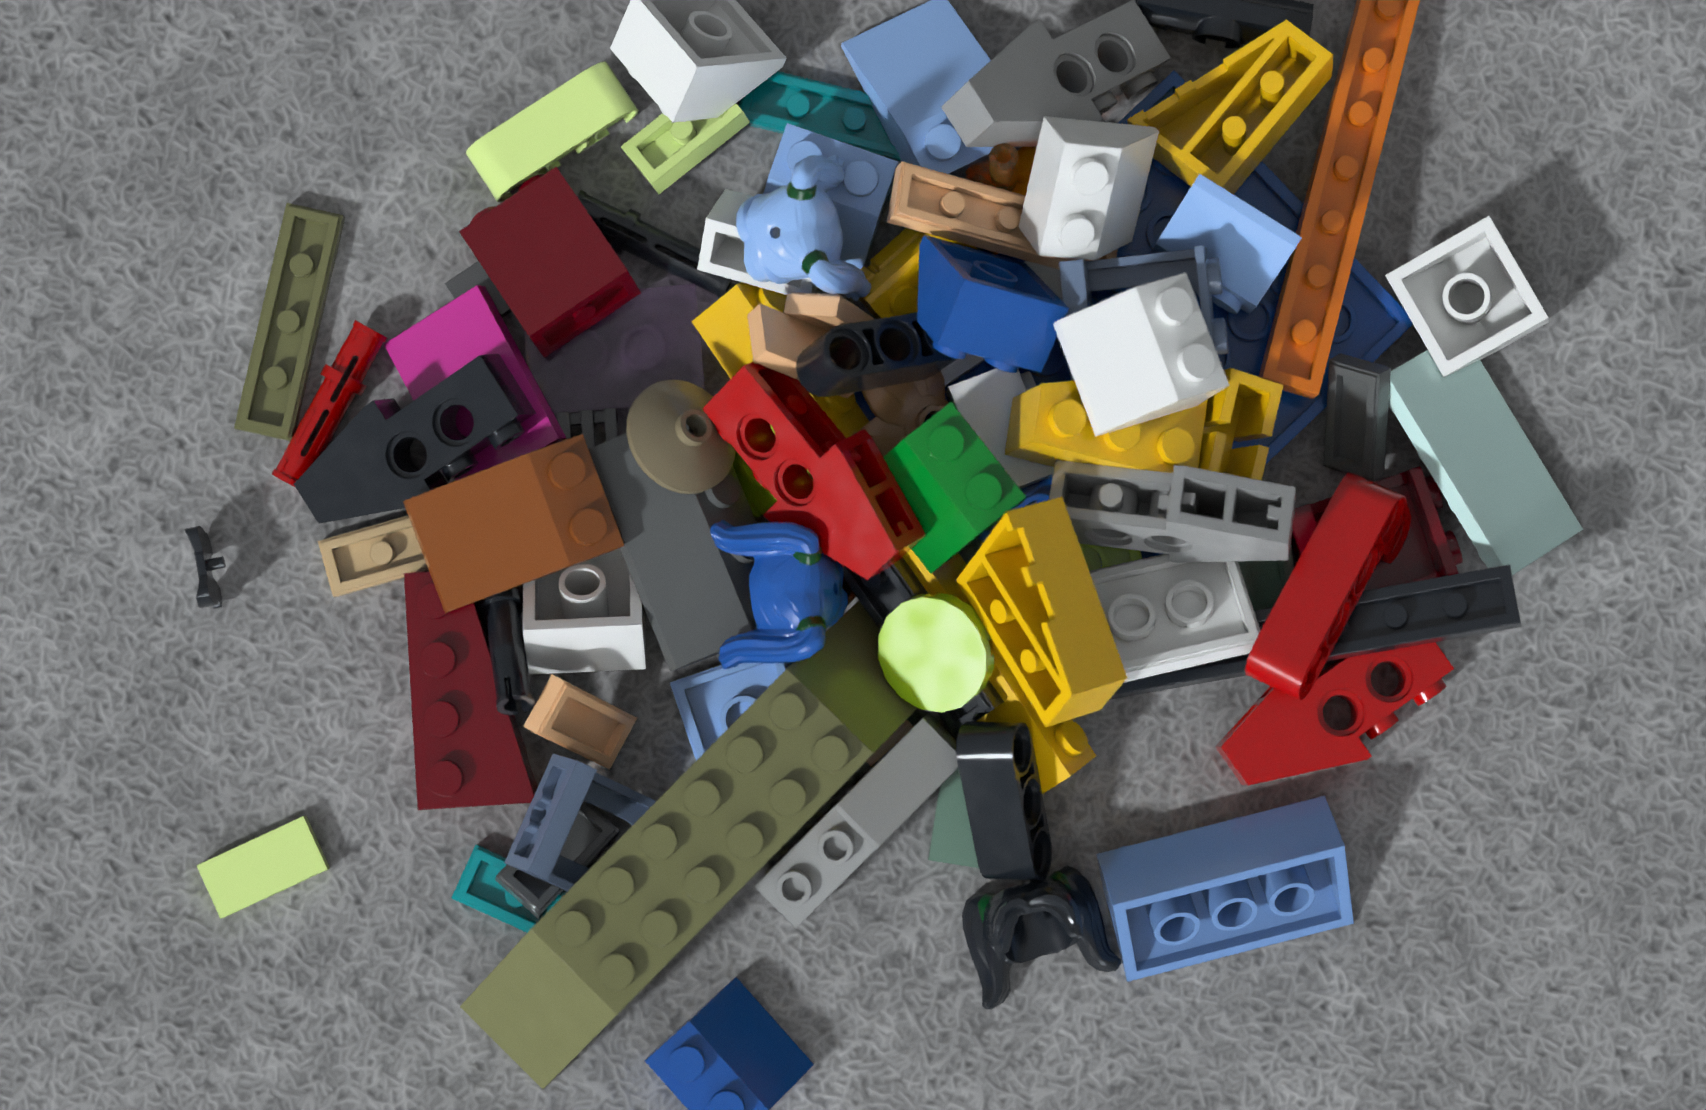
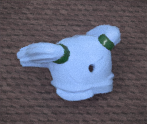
M810 155L796 163L790 183L770 193L757 194L740 205L736 214V226L738 234L744 242V264L746 271L754 280L786 284L792 280L799 281V279L810 278L813 284L821 290L830 294H845L847 298H852L854 301H858L860 297H865L870 292L871 284L865 278L863 271L853 264L841 261L840 259L843 232L837 209L827 195V191L837 187L845 177L843 171L844 161L838 155H831L828 158ZM776 227L781 231L778 238L773 236V229Z

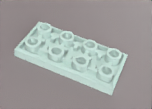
M1426 350L1391 371L1389 408L1394 412L1417 450L1419 458L1431 473L1446 498L1450 509L1457 516L1487 568L1510 564L1513 576L1583 530L1480 360L1443 377L1431 354Z

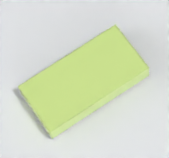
M302 816L196 865L220 919L330 869L307 816Z

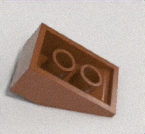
M583 434L524 454L403 501L445 613L625 546Z

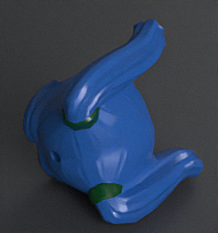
M725 520L714 523L711 526L710 533L715 545L719 549L735 555L754 557V565L749 576L751 608L757 628L725 640L720 646L719 655L722 668L730 669L737 667L741 663L797 662L810 658L821 650L825 643L826 629L834 625L844 615L848 605V597L846 591L842 588L844 569L839 562L822 553L818 535L813 530L794 522H764L739 527L732 526Z

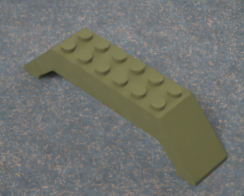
M860 601L856 602L825 632L824 647L810 658L793 662L527 932L460 1006L542 1089L624 1009L917 709V707L902 699L887 682L878 659V636L880 630Z

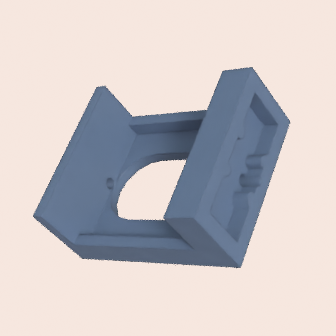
M1204 245L1194 246L1195 249L1093 261L1079 259L1059 262L1063 302L1069 307L1066 317L1092 306L1091 292L1137 287L1186 273L1192 289L1200 297L1201 313L1217 354H1228L1225 318L1214 319L1212 295L1222 294L1219 258L1208 259L1207 248ZM1070 370L1071 381H1074L1073 375Z
M552 754L504 863L565 891H569L590 869L560 855L583 801L626 820L632 826L656 801L596 773V769L582 762Z

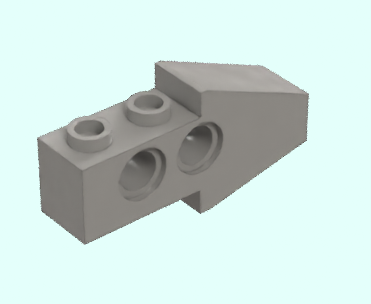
M1135 0L1123 4L1052 39L1042 21L1038 20L1029 25L987 63L941 108L966 147H1037L1044 116L1101 122L1103 120L1101 115L1118 103L1115 97L1124 93L1129 101L1153 87L1158 82L1153 73L1170 60L1171 57Z
M1055 460L1049 500L1063 497L1079 544L1169 554L1170 561L1174 563L1277 561L1289 559L1296 507V487L1180 465H1174L1173 473Z
M928 712L754 887L796 929L958 768L957 740Z

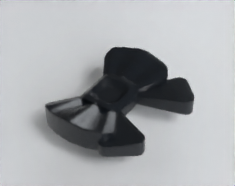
M201 526L186 528L184 530L195 551L199 578L196 596L198 607L213 606V609L221 608V591L213 577L212 570L226 567L224 557L211 559L213 555L211 542L208 534L205 533Z

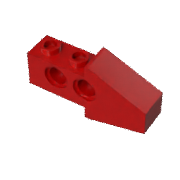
M752 361L744 365L702 408L715 424L718 434L734 447L751 468L757 482L769 490L777 500L763 514L764 517L770 522H794L813 530L818 535L822 553L868 580L897 563L926 535L877 445L864 428L846 438L798 379ZM807 470L810 472L813 480L810 478Z
M1436 642L1339 659L1320 672L1311 691L1303 700H1299L1270 686L1215 747L1240 783L1247 786L1368 760L1372 755L1359 736L1366 733L1370 740L1374 739L1399 721L1394 711L1413 699L1417 706H1420L1439 694L1447 687L1442 677L1454 670V667ZM1381 662L1391 665L1398 675L1397 688L1388 696L1377 693L1371 684V673ZM1333 696L1343 698L1351 709V717L1348 724L1340 730L1329 727L1323 718V707L1327 700Z

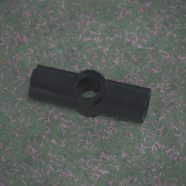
M1136 0V4L1151 27L1191 34L1193 40L1205 44L1206 39L1226 42L1225 48L1239 49L1243 45H1247L1286 19L1309 36L1314 4L1295 0Z

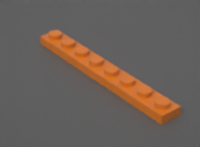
M1356 0L1296 234L1302 238L1289 258L1259 373L1260 378L1282 384L1283 391L1314 399L1319 395L1420 0Z

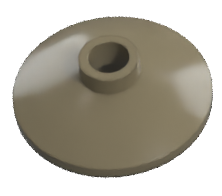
M664 380L654 383L636 397L627 417V439L636 462L654 482L673 492L697 494L715 487L727 476L733 465L736 450L718 434L715 424L702 410L713 396L701 387L682 380ZM686 424L693 430L695 436L689 433Z

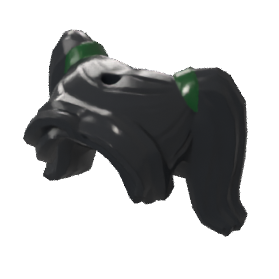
M1067 865L1053 872L1043 881L1029 880L1021 885L1005 888L997 894L990 892L973 894L965 902L962 912L963 931L982 986V1006L985 1009L992 1010L1009 996L1011 991L1009 970L1013 963H1023L1043 955L1058 953L1077 943L1085 960L1096 970L1111 972L1116 971L1121 965V959L1109 947L1103 918L1091 884L1076 868Z

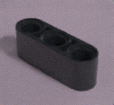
M916 312L834 327L801 352L797 358L796 372L799 381L808 392L818 397H831L925 380L936 375L957 359L937 351L932 346L933 340L917 322Z
M966 721L958 732L956 754L980 873L987 879L1043 881L1047 878L1051 867L1052 843L1030 730L1026 723Z

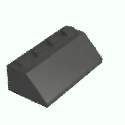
M686 424L689 433L695 436L693 430ZM627 433L589 448L625 545L620 548V551L670 672L720 654V646L725 640L756 629L749 588V576L754 565V557L724 552L715 545L710 533L711 526L721 520H725L735 527L757 523L733 465L727 476L708 491L697 494H681L660 486L645 474L630 450Z

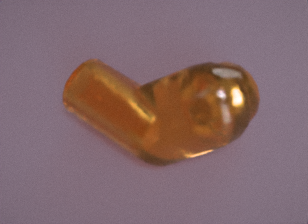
M1009 143L996 145L989 153V160L971 165L966 170V177L964 179L1012 192L1018 183L1019 155L1017 150Z

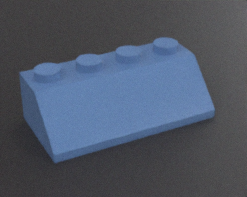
M1325 796L1294 802L1286 806L1236 817L1231 820L1188 831H1181L1173 835L1096 854L1102 887L1127 982L1354 924L1345 845Z

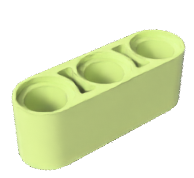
M605 61L600 62L576 75L479 138L466 150V155L496 201L503 202L512 196L510 191L535 175L545 174L554 167L558 168L561 166L558 161L573 150L577 154L581 153L609 135L610 133L607 128L621 119H624L626 123L637 115L639 110L608 63Z

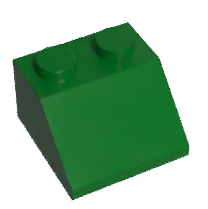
M952 402L915 429L883 457L926 534L911 550L930 574L934 573L999 522L1007 511L1014 510L1026 499L1024 493Z

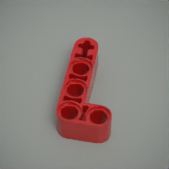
M1351 472L1344 476L1253 644L1245 667V674L1299 700H1303L1308 695L1379 561L1381 560L1388 564L1392 563L1406 541L1411 526V514L1404 495Z

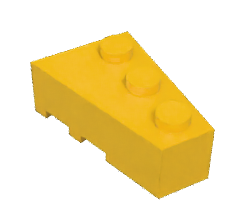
M1286 19L1224 58L1223 63L1194 82L1189 80L1176 88L1175 94L1146 112L1141 110L1127 119V123L1129 125L1156 127L1159 134L1153 158L1190 187L1198 175L1201 174L1234 195L1330 80L1333 71V54Z
M1075 381L1042 383L1013 397L1004 455L1054 467L1055 460L1166 473H1173L1174 465L1198 468L1208 399L1189 409L1095 436Z
M1063 497L1007 511L957 577L956 581L1045 727L1099 711L1128 677Z

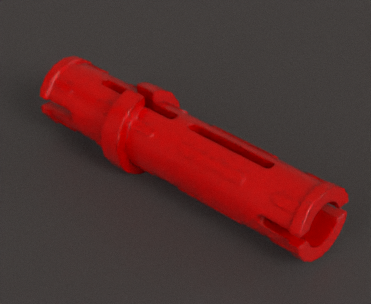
M356 320L354 321L353 328L331 366L325 364L320 374L325 378L304 417L299 422L276 469L273 470L272 475L295 487L294 483L332 441L355 395H363L367 386L362 384L383 342H386L387 337ZM353 356H358V360L336 401L332 402L330 398ZM324 410H328L329 414L306 455H302L301 451Z

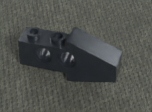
M499 354L479 355L403 409L399 407L394 398L371 401L361 409L294 485L318 524L405 508L403 501L446 485L448 482L472 470L478 465L474 455L490 444L497 450L516 440L525 432L521 423L536 412ZM462 406L471 412L474 419L473 430L468 437L461 434L456 426V415ZM416 438L424 444L427 451V459L421 469L410 458V446Z

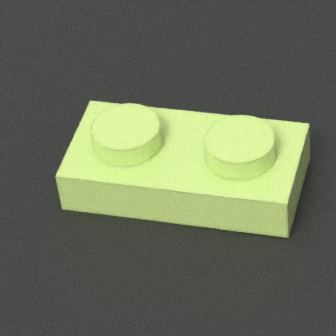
M734 104L718 118L673 123L662 113L620 147L656 192L660 194L750 122L737 104Z

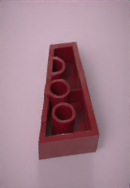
M430 572L404 573L417 810L531 803L538 786L515 715L501 714L496 708L497 698L486 622L478 612L477 602L445 613Z

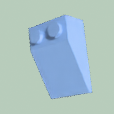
M930 0L842 42L841 47L864 92L870 98L873 104L872 107L891 144L895 146L901 162L963 178L1021 149V147H966L941 108L964 84L991 61L948 0Z

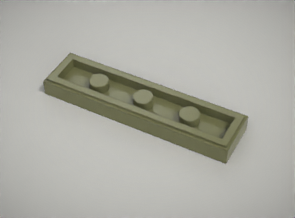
M286 203L234 429L285 441L292 439L297 428L345 221L343 215Z

